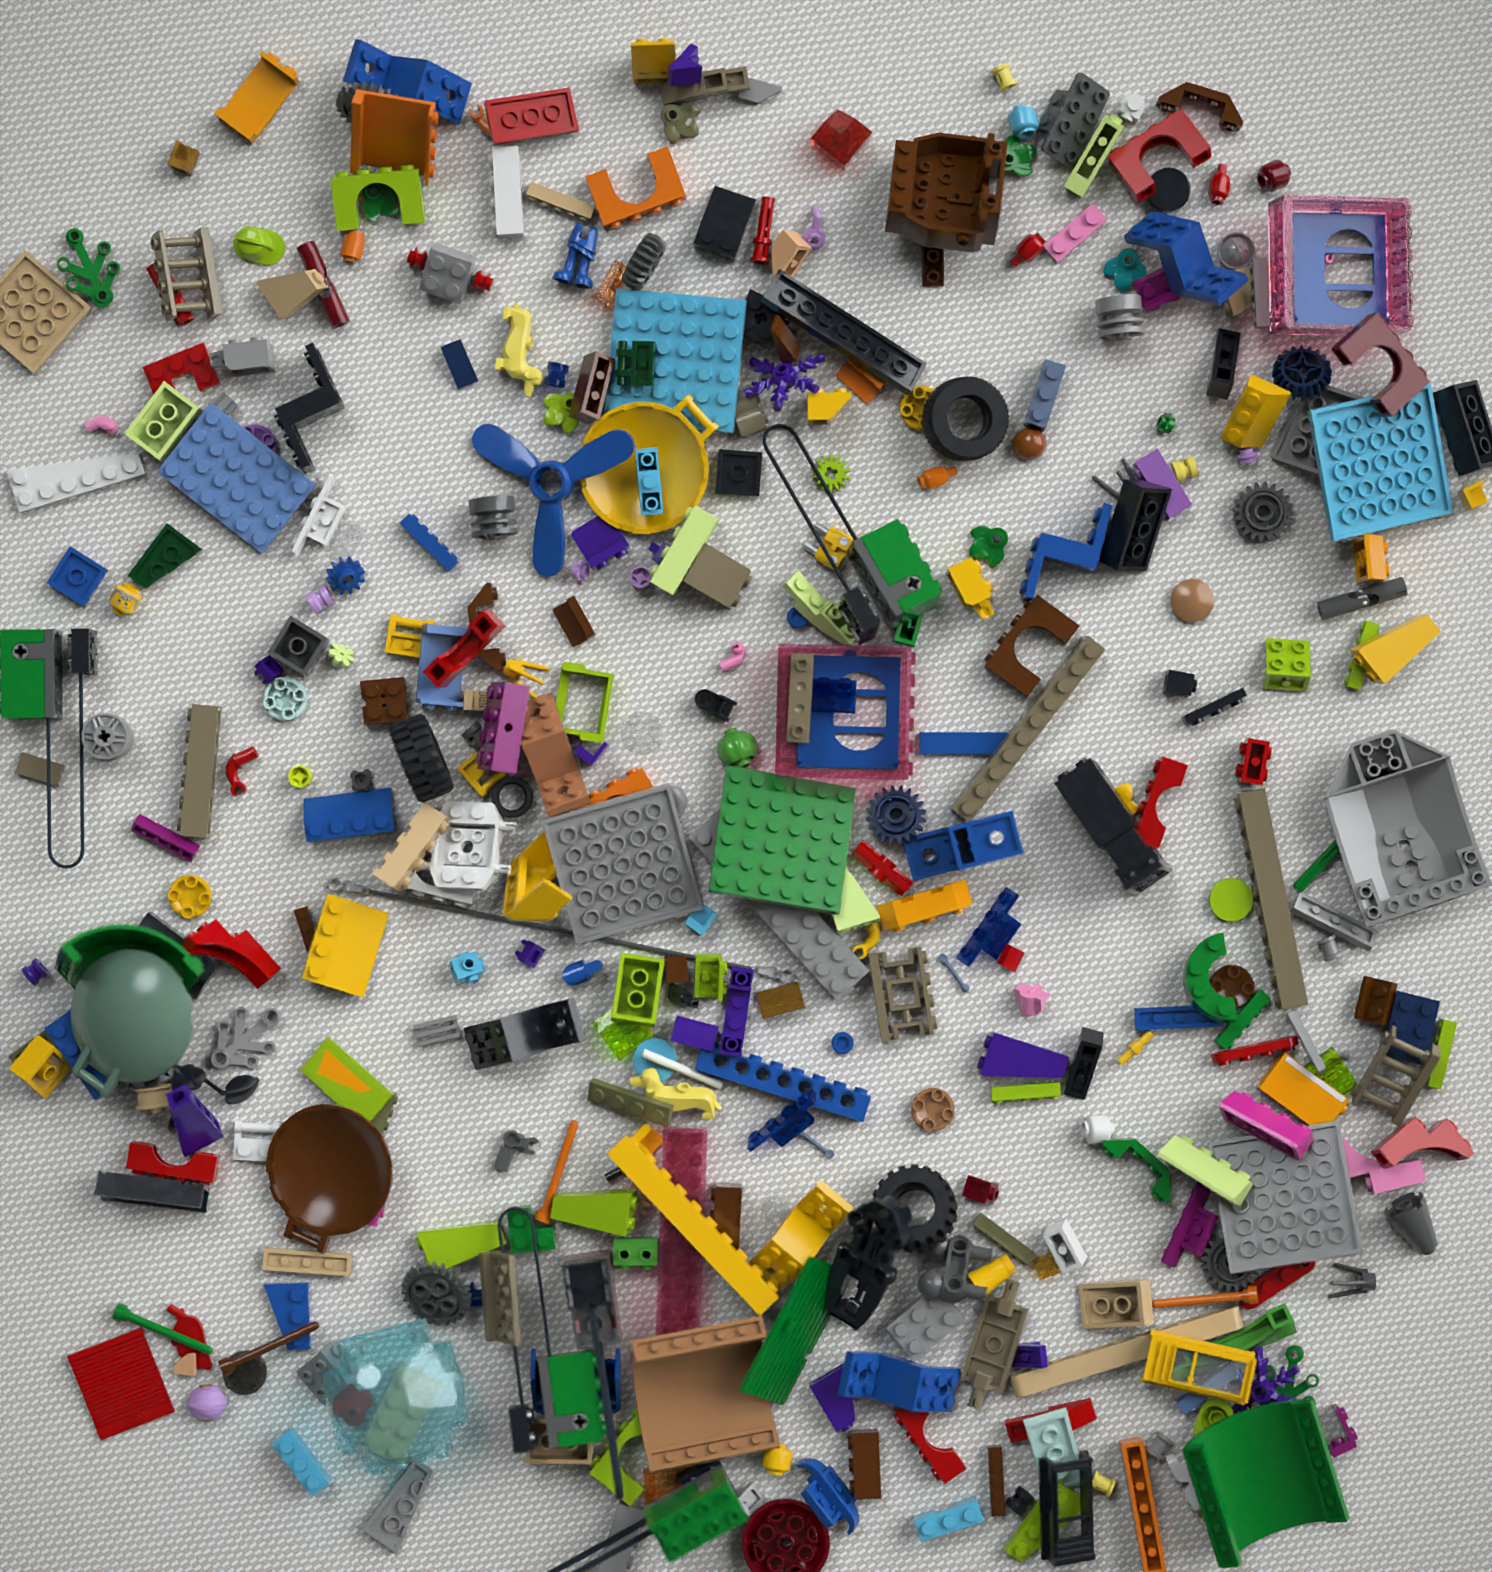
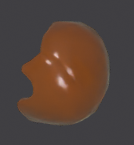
M1023 428L1015 434L1012 440L1013 451L1021 459L1026 461L1034 460L1044 454L1047 447L1046 436L1041 430L1036 428Z

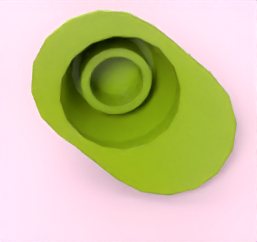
M247 226L240 229L233 240L235 253L246 261L272 265L279 262L285 253L283 238L271 230Z
M1215 1398L1206 1401L1201 1407L1194 1425L1193 1436L1208 1426L1233 1415L1230 1405L1224 1400Z

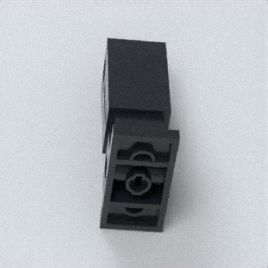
M1085 757L1075 764L1076 768L1071 772L1066 770L1057 776L1058 781L1054 784L1097 847L1101 850H1106L1118 867L1114 871L1121 880V885L1126 892L1138 895L1173 871V868L1164 860L1158 849L1154 846H1149L1137 829L1141 826L1096 760L1092 758L1086 759Z

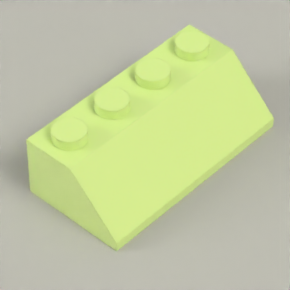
M696 505L694 508L689 507L683 517L686 522L682 528L677 527L672 536L675 539L671 547L668 545L665 547L661 554V557L664 559L660 566L657 564L654 566L649 575L652 577L650 582L672 595L677 594L703 544L707 543L720 521L719 518Z
M1184 1134L1181 1138L1175 1135L1157 1154L1160 1158L1239 1206L1254 1184L1249 1180L1250 1175L1240 1169L1238 1172L1230 1169L1232 1164L1221 1157L1217 1161L1211 1157L1213 1152L1203 1146L1200 1149L1193 1146L1195 1141Z

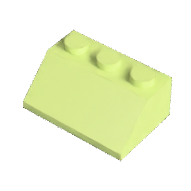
M164 381L124 434L164 463L179 444L181 437L193 426L194 420L203 410Z

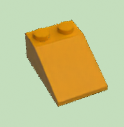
M1364 534L1352 540L1356 583L1387 580L1386 576H1389V565L1385 563L1384 554H1387V543L1383 541V536Z

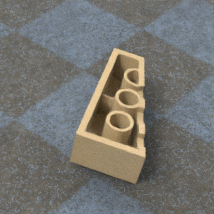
M425 802L408 824L407 828L410 830L408 832L404 831L396 840V849L387 852L383 857L384 861L381 869L375 868L371 874L399 892L402 889L406 890L412 882L410 877L414 871L418 872L425 862L423 858L427 852L431 853L436 847L437 842L435 840L439 834L443 835L450 825L448 821L450 819Z

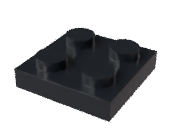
M719 449L715 494L759 497L762 452Z

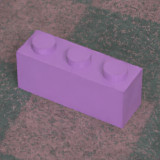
M1158 448L1133 464L1134 469L1132 470L1137 479L1172 489L1164 514L1167 520L1192 505Z

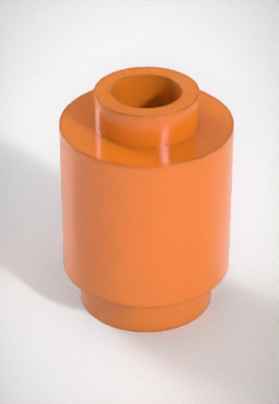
M348 230L347 234H344L340 251L343 261L356 264V260L361 261L366 241L364 233Z

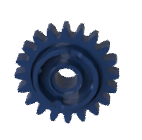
M891 785L890 792H887L883 787L882 796L875 793L877 801L869 800V804L873 808H866V812L871 814V816L866 817V821L873 822L868 826V829H876L873 837L882 835L881 843L889 839L890 846H892L894 840H897L898 845L901 846L902 839H905L909 844V836L917 839L916 830L923 831V827L919 823H926V819L921 817L926 814V810L919 809L924 805V802H916L919 794L910 796L911 788L903 792L902 785H900L898 791H895L894 786ZM893 811H899L902 817L899 820H893L890 814Z

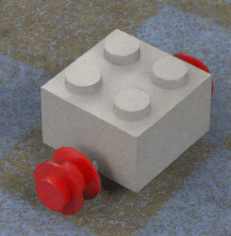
M435 243L430 248L429 254L427 251H424L423 254L418 253L417 247L414 251L410 250L407 263H410L409 268L415 265L418 266L419 272L424 269L419 290L459 304L466 298L470 283H472L474 291L479 287L482 288L483 294H485L486 290H491L494 279L491 278V273L487 276L482 275L481 269L473 274L477 260L476 256L439 243Z

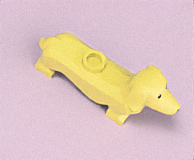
M515 303L513 308L504 306L503 319H506V322H510L511 329L503 345L502 352L504 358H496L495 370L499 373L506 371L511 378L523 380L524 394L530 398L534 388L542 384L543 375L539 369L529 366L526 362L527 350H531L533 345V337L530 336L531 314L529 311L519 308L518 304Z
M654 1068L645 1069L640 1076L629 1079L632 1086L645 1088L646 1096L674 1105L673 1112L696 1108L705 1111L702 1113V1119H714L715 1109L719 1111L722 1109L717 1102L716 1094L709 1088L693 1087L688 1083H680L677 1086L663 1085L659 1074Z

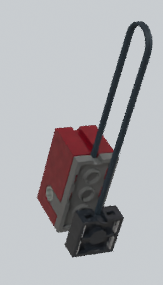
M610 1249L566 1255L562 1264L568 1310H571L576 1349L594 1347L615 1493L617 1499H623L622 1476L603 1346L621 1344L623 1335Z

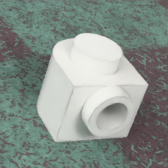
M1138 94L1128 95L1117 112L1121 115L1120 118L1129 123H1132V121L1137 123L1145 107L1143 98Z

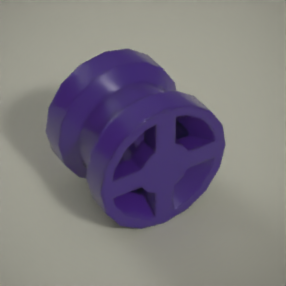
M37 958L32 960L31 965L24 966L21 969L25 977L34 986L39 983L41 978L49 976L48 970Z

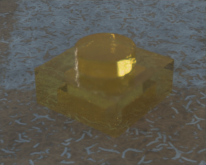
M1052 1252L1034 1257L1032 1260L1039 1280L1060 1273Z

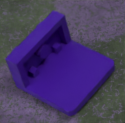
M599 516L571 533L592 570L597 568L599 571L609 565V560L614 557L616 559L623 557L628 553L627 549L630 548L620 530L608 524Z

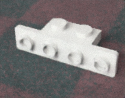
M329 474L328 478L324 477L320 484V489L322 490L319 496H315L310 505L312 510L309 516H305L300 528H302L299 537L295 536L291 543V553L299 556L308 537L328 546L347 508L328 498L337 479L332 474Z

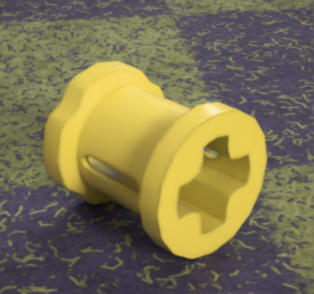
M1008 63L1002 64L991 71V74L995 75L1000 85V92L1009 90L1018 84L1008 69L1010 67Z
M1095 1470L1092 1475V1489L1105 1493L1106 1497H1109L1114 1489L1116 1479L1107 1478Z

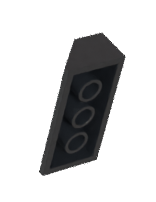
M1477 380L1455 384L1433 392L1435 407L1438 410L1441 427L1444 429L1447 446L1451 451L1454 468L1458 476L1492 467V426Z
M1124 479L1099 559L1101 563L1116 571H1147L1172 489L1140 479Z
M148 912L138 925L162 933L181 947L186 943L183 940L186 936L153 912ZM199 954L191 955L192 957L196 956L202 962V968L204 969L200 978L187 992L195 999L199 997L222 966V963L214 957Z

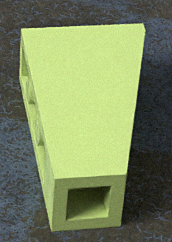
M1111 114L1110 117L1108 115L1104 116L1064 187L1081 197L1085 195L1125 125L1121 124L1123 121L1121 118L1114 114Z

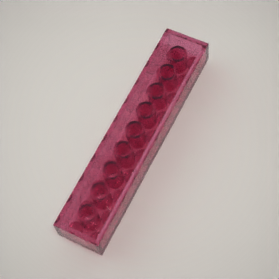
M670 1125L668 1128L663 1127L662 1168L664 1167L671 1174L670 1180L675 1186L679 1183L687 1191L685 1196L690 1201L694 1199L702 1207L700 1212L705 1216L708 1127ZM661 1211L656 1336L700 1328L703 1256Z

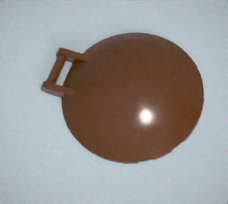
M318 1104L294 1113L277 1129L267 1153L266 1172H268L271 1194L275 1202L279 1203L286 1212L285 1215L289 1218L283 1236L288 1239H296L314 1247L319 1253H325L331 1236L349 1234L370 1223L380 1213L389 1197L393 1180V1167L388 1146L373 1123L360 1113L345 1106ZM296 1227L303 1228L321 1236L320 1240L297 1231Z

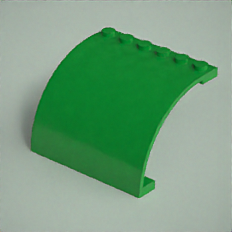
M1313 1399L1275 1402L1238 1412L1208 1426L1195 1435L1182 1448L1219 1568L1240 1567L1242 1560L1239 1552L1255 1541L1275 1532L1307 1523L1321 1521L1337 1523L1347 1522L1349 1519Z

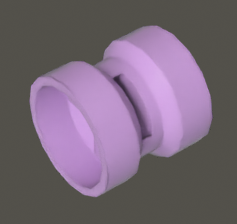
M643 566L635 567L630 573L631 584L641 590L649 587L652 579L649 576L650 571Z
M326 585L319 587L318 593L310 592L306 594V598L315 614L321 612L324 605L330 607L335 604Z

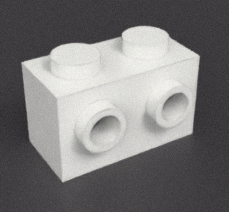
M1067 1218L1048 1226L1042 1236L1062 1273H1067L1082 1266L1087 1255Z

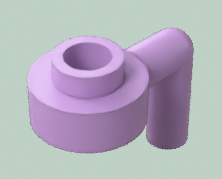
M813 205L811 207L812 225L803 232V239L812 247L811 250H816L824 245L825 235L820 228L822 219L820 208L818 205ZM813 237H817V238H818V241H816V242H811L810 240H811Z

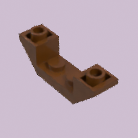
M1183 83L1159 96L1156 105L1160 106L1162 111H1177L1184 95L1187 100L1192 102L1200 100L1207 102V106L1219 109V107H1223L1218 123L1223 126V129L1235 132V130H1240L1243 125V120L1229 94L1193 83Z
M491 582L484 585L467 607L469 624L482 612L478 611V608L495 606V600H498L497 587H493ZM500 648L482 650L478 654L496 670L503 671V666L506 665L505 652L501 653Z

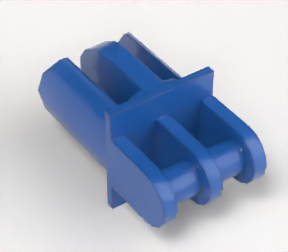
M584 959L565 967L562 973L563 980L566 984L572 986L590 981V974L601 970L603 964L600 960L585 964Z

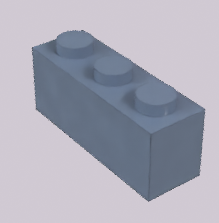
M1048 359L1044 360L1023 425L1041 431L1046 429L1066 365Z

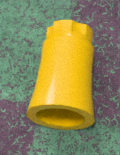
M1004 1254L999 1259L996 1257L982 1267L967 1273V1278L973 1285L987 1287V1296L1000 1284L1009 1279L1017 1270L1009 1257Z

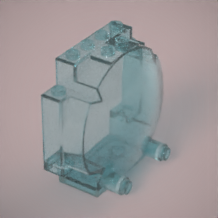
M421 1319L340 1339L335 1342L341 1368L321 1372L320 1378L337 1452L343 1451V1455L357 1452L356 1447H359L365 1473L371 1472V1476L384 1473L383 1468L392 1467L393 1470H399L408 1467V1462L414 1461V1464L418 1465L430 1462L429 1457L431 1456L441 1459L448 1457V1452L454 1451L451 1440L452 1428L465 1425L464 1420L469 1419L464 1398L463 1378L455 1359L451 1341L433 1345L426 1319Z

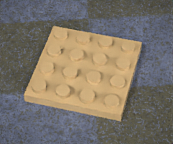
M24 250L0 278V345L32 373L36 374L93 308L74 292L69 291L62 281Z

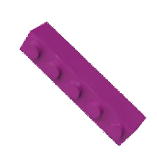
M141 814L133 822L132 832L191 863L198 854L200 845Z

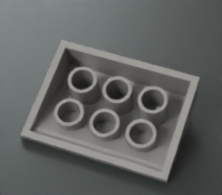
M1329 385L1327 390L1321 393L1320 397L1314 395L1312 401L1305 397V400L1302 402L1297 397L1270 458L1319 479L1308 410L1364 397Z

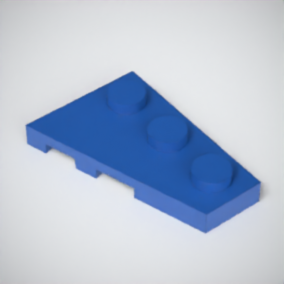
M309 1282L264 1284L282 1336L310 1323ZM310 1333L287 1343V1349H310Z

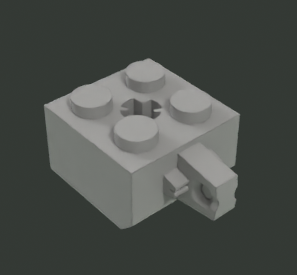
M261 336L252 337L247 342H241V339L229 340L228 344H223V350L209 353L212 368H228L237 376L276 371L273 345L267 339L263 340Z

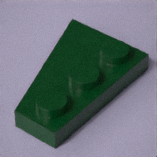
M166 523L128 576L143 588L148 589L203 549Z

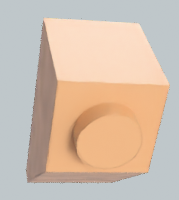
M782 230L771 247L773 278L779 269L793 277L812 249L797 232Z

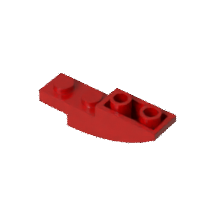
M1087 1398L1049 1406L1048 1411L1006 1419L1005 1426L1010 1442L1028 1440L1023 1422L1024 1419L1062 1408L1067 1410L1072 1431L1097 1419L1092 1399Z

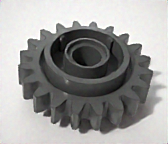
M1267 481L1262 484V488H1260L1258 482H1255L1253 485L1254 490L1248 485L1245 487L1247 494L1242 491L1238 493L1242 500H1234V503L1239 507L1232 509V512L1238 513V516H1235L1232 520L1240 521L1236 529L1243 527L1242 536L1250 533V541L1258 536V542L1261 543L1265 536L1266 540L1270 542L1272 541V535L1275 538L1280 537L1278 530L1283 533L1287 531L1284 524L1290 525L1292 523L1287 517L1294 515V513L1287 509L1292 507L1293 504L1285 502L1290 497L1289 495L1281 496L1283 488L1275 491V483L1268 488ZM1260 506L1267 509L1268 515L1266 518L1258 515L1257 510Z
M1215 1234L1216 1241L1208 1240L1210 1248L1205 1247L1204 1249L1207 1255L1200 1256V1259L1206 1261L1200 1268L1208 1269L1203 1274L1204 1277L1212 1276L1209 1283L1213 1285L1218 1282L1217 1289L1219 1290L1225 1285L1226 1292L1230 1291L1231 1286L1238 1292L1240 1284L1247 1289L1246 1281L1254 1283L1251 1276L1259 1275L1257 1271L1230 1274L1229 1267L1225 1263L1227 1253L1224 1235L1223 1238H1220Z

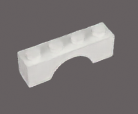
M414 871L410 877L412 882L408 888L412 889V894L423 897L425 893L432 894L433 899L446 902V898L455 900V905L467 907V904H473L476 890L439 889L436 885L424 881L417 871Z

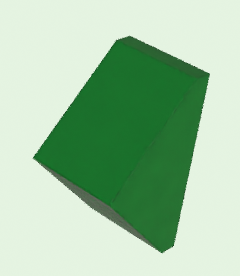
M923 614L904 624L898 625L895 629L893 642L914 648Z

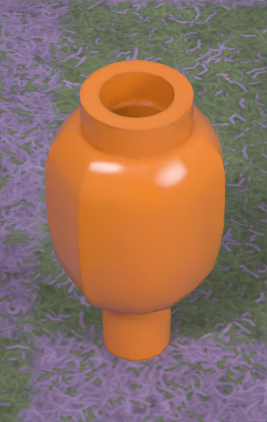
M938 466L924 470L921 476L917 477L918 485L921 489L931 490L946 484L951 476L957 475V469L955 466L948 469Z

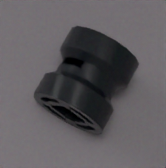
M1019 1485L1015 1489V1494L1009 1497L1005 1503L1022 1517L1026 1512V1507L1032 1505L1036 1499Z

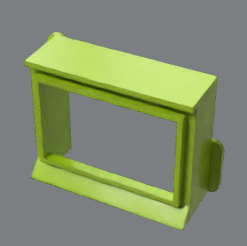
M563 662L556 698V706L562 724L570 673L605 679L597 733L564 728L566 734L578 735L584 741L601 743L604 739L614 674L586 670L583 664Z

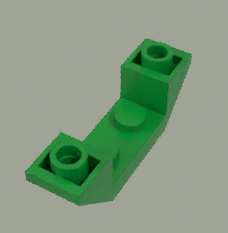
M1133 1137L1114 1138L1101 1143L1104 1146L1101 1149L1110 1158L1115 1156L1118 1159L1131 1146L1130 1152L1137 1159L1140 1160L1143 1157L1148 1162L1147 1168L1155 1175L1158 1172L1160 1173L1149 1186L1153 1190L1151 1195L1159 1202L1164 1200L1169 1203L1171 1200L1169 1168Z

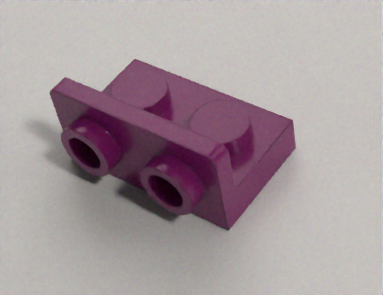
M1163 268L1132 281L1135 293L1141 295L1142 308L1146 312L1154 311L1161 305L1177 301L1181 297L1171 293Z

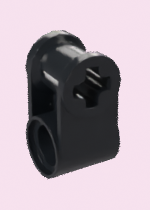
M707 689L698 691L694 697L697 707L725 722H729L730 719L728 717L733 707L737 705L736 701ZM701 693H707L710 696V703L704 706L698 702V696Z

